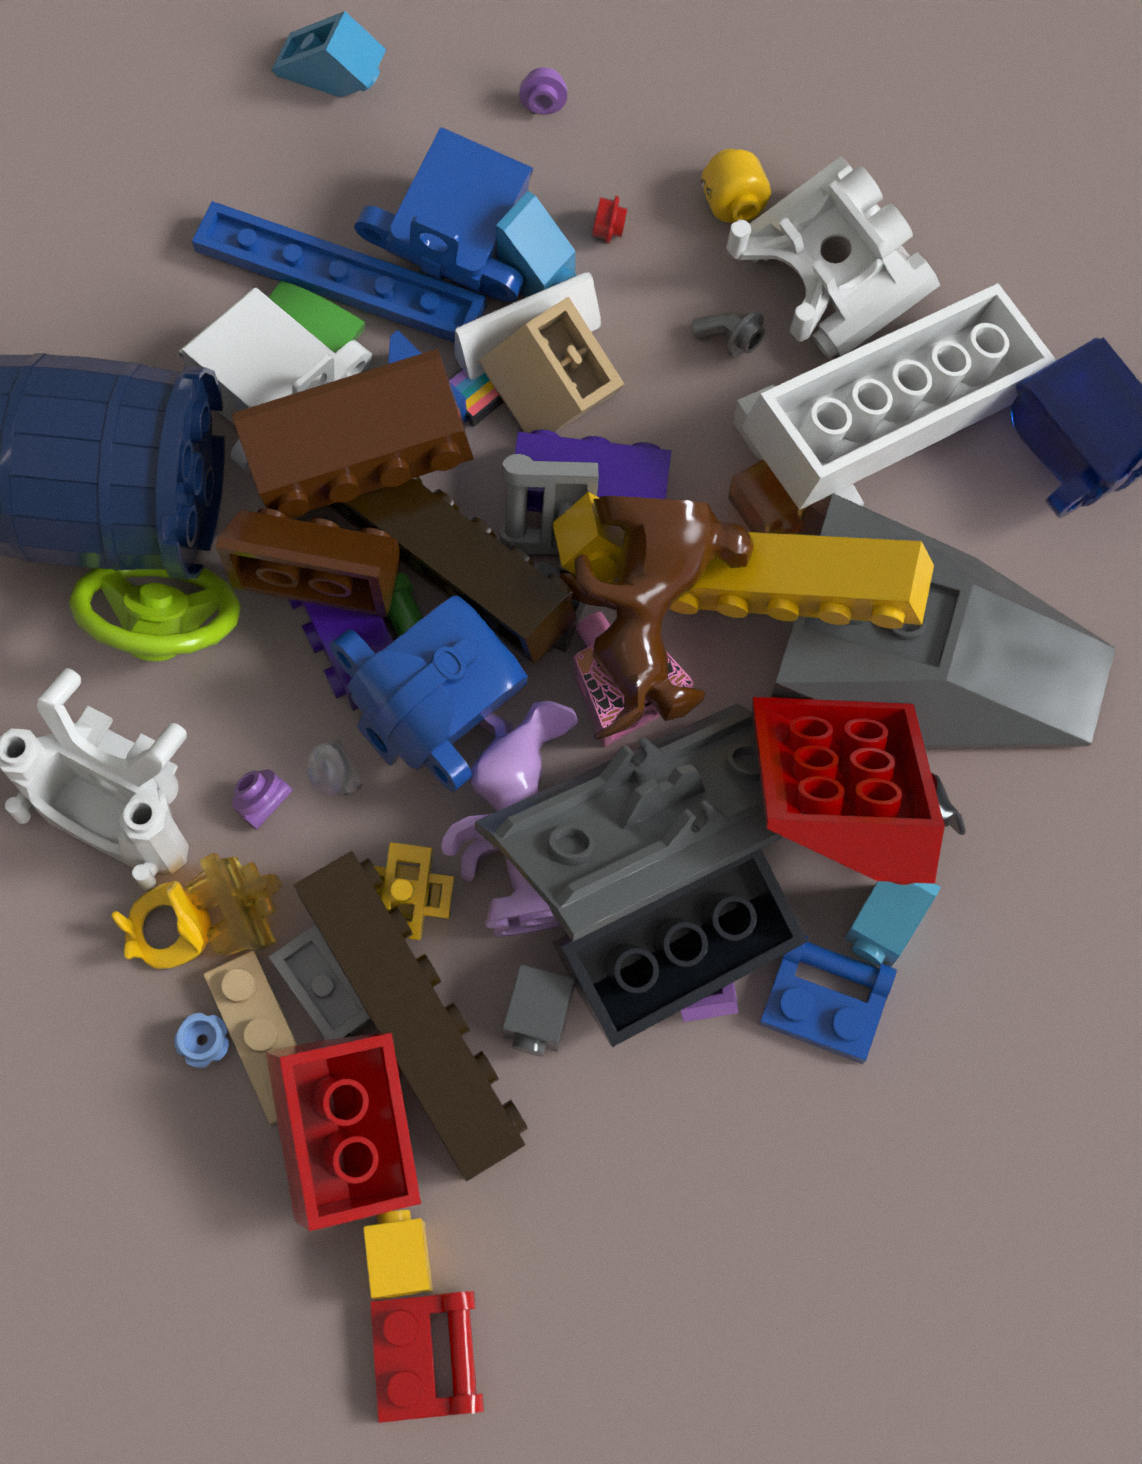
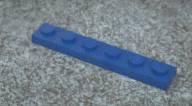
M211 201L192 239L194 250L197 253L277 281L282 280L317 295L454 343L456 328L481 318L486 308V296L214 201Z

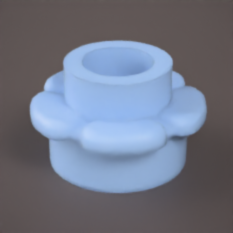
M192 1014L184 1019L178 1032L175 1034L174 1046L176 1052L181 1056L183 1055L185 1062L192 1067H207L211 1061H220L226 1055L229 1048V1040L226 1039L228 1029L225 1022L216 1015ZM199 1036H207L208 1040L205 1045L198 1044Z

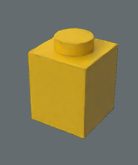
M588 491L553 522L560 561L563 568L576 575L574 561L579 555L585 554L591 562L593 574L599 580L608 582L620 572L625 532L619 526L600 523L593 499L599 497Z
M410 1210L391 1211L376 1215L377 1225L363 1226L372 1299L381 1300L433 1292L425 1222L421 1218L411 1219Z

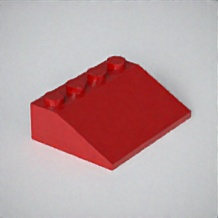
M752 697V714L767 829L875 881L892 882L899 885H910L913 883L935 884L945 825L914 704Z

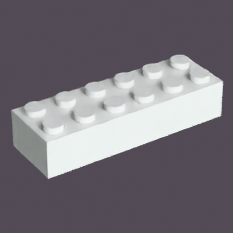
M999 283L760 393L743 423L742 429L798 509L801 510L1032 395L1056 365L1057 360Z

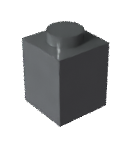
M520 965L503 1027L504 1038L513 1040V1049L535 1056H544L545 1049L558 1052L575 988V978Z

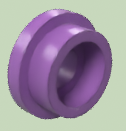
M540 67L530 71L520 85L519 97L521 103L529 111L547 115L558 112L564 107L567 101L568 89L557 71L547 67Z

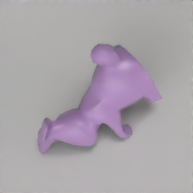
M552 701L534 702L524 721L515 729H513L511 722L492 713L481 721L478 726L495 734V739L486 747L470 768L472 772L470 782L473 793L487 801L496 812L539 793L543 772L541 748L545 742L564 735L578 724L574 710ZM490 814L468 816L452 824L442 839L440 848L443 854L448 856H455L463 842L477 839L470 843L461 858V877L467 882L474 879L477 873L478 862L483 857L500 851L498 847L495 848L474 829L475 821ZM505 856L514 892L510 896L493 898L490 901L485 925L487 928H493L492 936L503 938L562 927L552 914L548 904Z

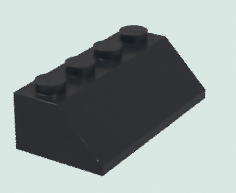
M759 849L574 942L571 941L568 935H565L552 943L569 976L575 978L577 992L610 1046L614 1047L808 941L762 849Z

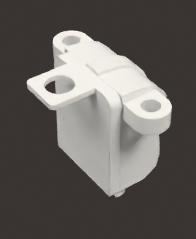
M256 287L247 292L178 351L179 357L184 361V367L186 365L199 366L215 371L223 399V411L217 412L233 424L231 413L365 372L369 368L373 357L372 353L356 340L348 342L334 353ZM238 439L231 451L230 458L245 472L251 473L240 439Z

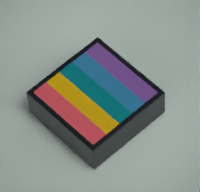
M462 367L449 377V381L466 397L467 421L473 427L504 403L485 373L470 380Z

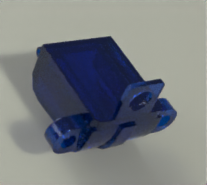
M1104 337L1090 340L1016 384L1018 396L1010 406L1011 422L1023 442L1062 483L1045 501L1058 518L1065 517L1079 507L1089 506L1111 492H1118L1142 478V384Z

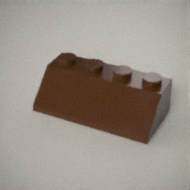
M439 349L231 413L263 503L267 509L279 511L288 518H297L310 510L336 502H348L355 499L358 495L384 487L399 486L410 479L435 471H447L461 463L474 460L461 413Z

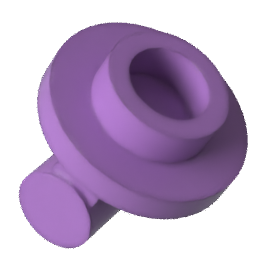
M270 769L259 772L256 770L250 771L235 785V796L232 806L246 823L257 830L293 790Z

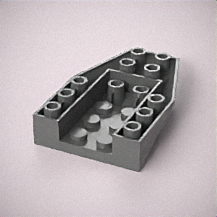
M832 494L820 536L922 541L934 564L922 625L903 624L901 628L888 629L877 626L871 621L850 620V623L846 625H834L826 623L819 618L798 616V619L794 621L771 698L912 703L915 706L925 749L1082 747L1091 745L1115 647L978 558L839 495Z

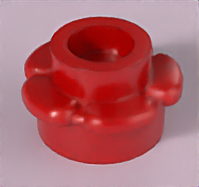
M615 195L614 200L603 197L599 198L592 237L606 239V244L611 242L612 236L621 238L628 208L618 206L620 198Z

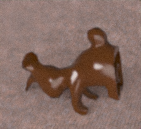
M599 496V498L593 499L600 523L619 526L625 532L619 575L612 583L599 580L593 574L588 556L581 554L574 561L576 578L571 573L560 574L559 577L571 589L573 593L571 599L587 605L617 610L616 619L601 635L595 638L592 657L624 695V709L610 725L594 734L596 740L627 730L644 715L645 699L655 707L664 721L686 716L704 699L705 691L696 688L678 687L669 681L668 655L661 637L663 618L673 602L686 594L702 579L708 563L714 558L724 561L730 568L747 567L754 550L753 540L745 528L735 523L717 520L710 505L706 502L627 496Z

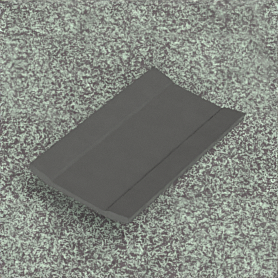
M737 703L655 741L650 742L645 737H642L638 741L639 748L631 750L627 745H624L612 760L475 821L474 829L495 848L498 847L548 904L554 917L571 941L574 942L783 838V836L768 830L766 827L753 714L750 710Z

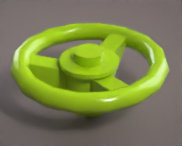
M203 567L198 579L172 578L203 589V591L185 595L179 589L162 583L134 586L126 580V578L146 576L171 578L166 570L93 568L77 580L68 602L78 627L97 642L124 652H130L133 656L147 661H164L175 657L177 654L193 653L218 644L237 625L241 609L239 600L230 583ZM100 589L103 591L123 628L108 623L93 611L90 604L93 594ZM219 608L218 616L207 625L200 627Z

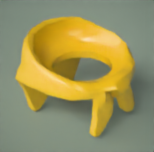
M176 880L160 884L143 894L133 903L128 919L118 911L112 912L111 915L115 924L126 933L124 956L126 959L141 958L146 964L155 969L177 968L188 963L202 953L210 940L212 927L207 908L200 899L186 891L180 882ZM163 905L171 906L178 918L177 931L180 936L170 947L155 949L144 938L143 925L145 918L156 907Z

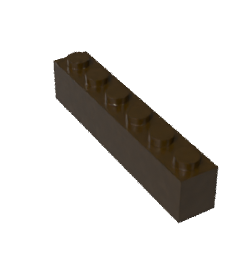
M420 477L410 479L399 486L384 487L358 495L355 499L348 502H336L327 505L358 530L375 528L388 533L391 538L397 539L402 559L401 563L448 599L459 595L479 614L500 639L533 664L577 620L571 601L573 593L560 577L553 573H549L547 576L534 568L533 561L522 549L514 544L507 548L496 539L493 530L483 520L476 516L471 520L459 512L458 506L451 497L440 489L432 492L423 485Z
M350 851L293 884L295 891L378 1033H392L397 1065L466 1182L524 1147L526 1144L520 1134L528 1129L525 1121L511 1099L501 1104L491 1087V1084L499 1080L495 1070L483 1051L473 1055L462 1036L470 1031L466 1021L454 1002L445 1007L433 988L442 982L426 954L415 958L405 939L413 935V932L399 908L394 906L387 910L376 892L385 887L370 859L367 858L359 863L353 851Z

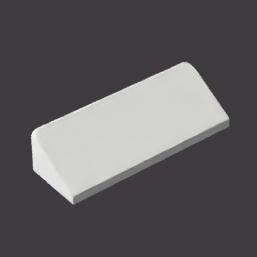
M584 272L457 327L455 330L454 357L460 367H463L468 378L473 380L485 373L478 363L482 357L524 324L568 296L590 331L597 330L601 325V317L591 274Z

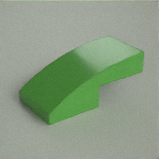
M281 280L268 297L334 353L352 340L357 341L364 331V321L327 299L294 284Z

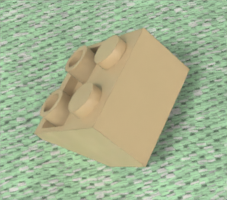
M569 296L524 324L478 361L521 430L526 433H531L535 430H548L556 433L616 395L624 385L621 377Z

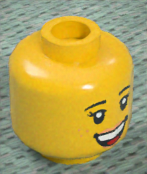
M725 149L711 158L702 171L700 182L713 215L721 222L731 224L738 220L749 222L763 211L770 200L771 188L759 159L750 151L742 149Z

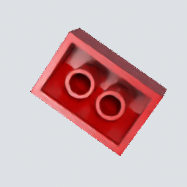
M386 1032L320 1040L266 1052L295 1222L310 1232L421 1204L392 1033Z

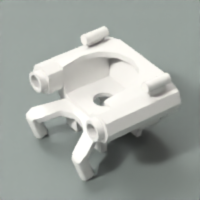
M842 156L750 224L745 220H738L733 223L726 246L728 252L735 259L752 260L754 263L760 259H763L765 262L769 259H776L791 266L800 275L805 284L806 298L800 306L796 307L789 330L797 341L801 342L810 337L831 301L835 312L818 324L819 330L812 335L815 343L827 359H831L835 355L840 357L849 353L941 286L936 274L927 261L918 252L910 256L903 248L902 244L912 238L913 233L900 211L892 203H888L880 209L877 203L883 199V196L874 179L861 165L853 170ZM839 236L847 239L851 244V253L846 260L840 263H829L822 257L821 248L829 238Z
M65 668L38 698L37 710L52 731V734L36 738L30 730L11 728L0 736V768L20 791L16 797L6 800L5 809L16 822L25 824L31 818L29 808L32 806L47 823L132 867V875L140 887L147 891L151 890L156 885V879L154 878L156 873L173 874L187 862L189 845L173 821L169 804L176 798L179 788L177 778L174 775L178 766L169 760L186 740L187 732L180 725L169 723L156 741L141 733L134 743L109 730L113 722L112 718L90 706L86 707L77 723H73L63 704L81 685V677L74 670Z

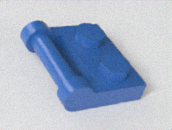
M807 942L783 955L759 1025L863 1064L867 1060L897 969L885 964H881L877 968ZM799 962L871 988L867 1001L858 1000L796 977L795 973Z

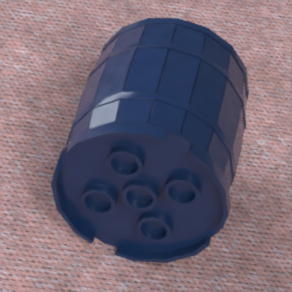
M34 353L33 355L0 354V555L19 558V560L27 562H42L73 567L114 570L160 569L166 570L171 578L198 579L203 570V564H194L198 550L211 551L222 501L225 468V436L213 435L211 410L223 411L222 391L215 371L206 367L186 365L181 372L131 361L123 362L91 357L49 355L46 353Z

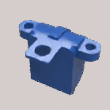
M440 127L396 215L379 207L364 206L354 224V229L366 241L387 250L388 253L420 266L421 271L441 281L447 278L497 300L514 302L524 284V278L511 266L496 260L498 257L496 225L528 191L530 177L534 168Z
M459 595L452 596L440 604L384 650L376 654L356 632L350 629L330 642V648L336 660L352 678L347 688L351 692L353 702L363 712L357 725L363 736L388 765L392 766L400 756L413 769L418 770L426 766L437 780L451 792H455L472 778V772L468 764L452 744L517 694L528 683L526 681L528 676L514 655L479 614ZM375 733L381 738L385 745L382 744V742L377 738Z

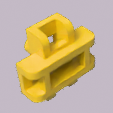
M390 842L386 867L374 866L385 887L376 892L387 910L397 906L404 918L412 919V921L406 920L413 932V935L407 939L421 940L425 916L450 919L455 877L431 873L433 848ZM399 862L420 865V867L399 864ZM430 884H432L430 904L428 907L427 901Z

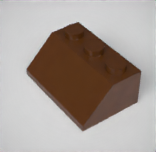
M267 508L258 509L257 512L240 509L218 536L215 546L232 588L382 617H388L402 560L398 540L391 538L388 533L375 528H363L360 532L339 528L332 521L321 518H312L308 522L289 519L285 514Z

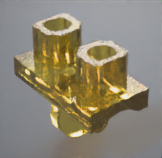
M212 852L199 860L203 871L189 881L185 888L192 904L198 910L208 911L218 904L222 910L225 919L208 928L206 934L214 953L217 955H231L245 949L265 950L275 944L276 940L265 917L271 916L277 911L271 896L282 888L279 876L277 874L261 876L255 862L242 866L238 857L235 856L219 858L217 853Z

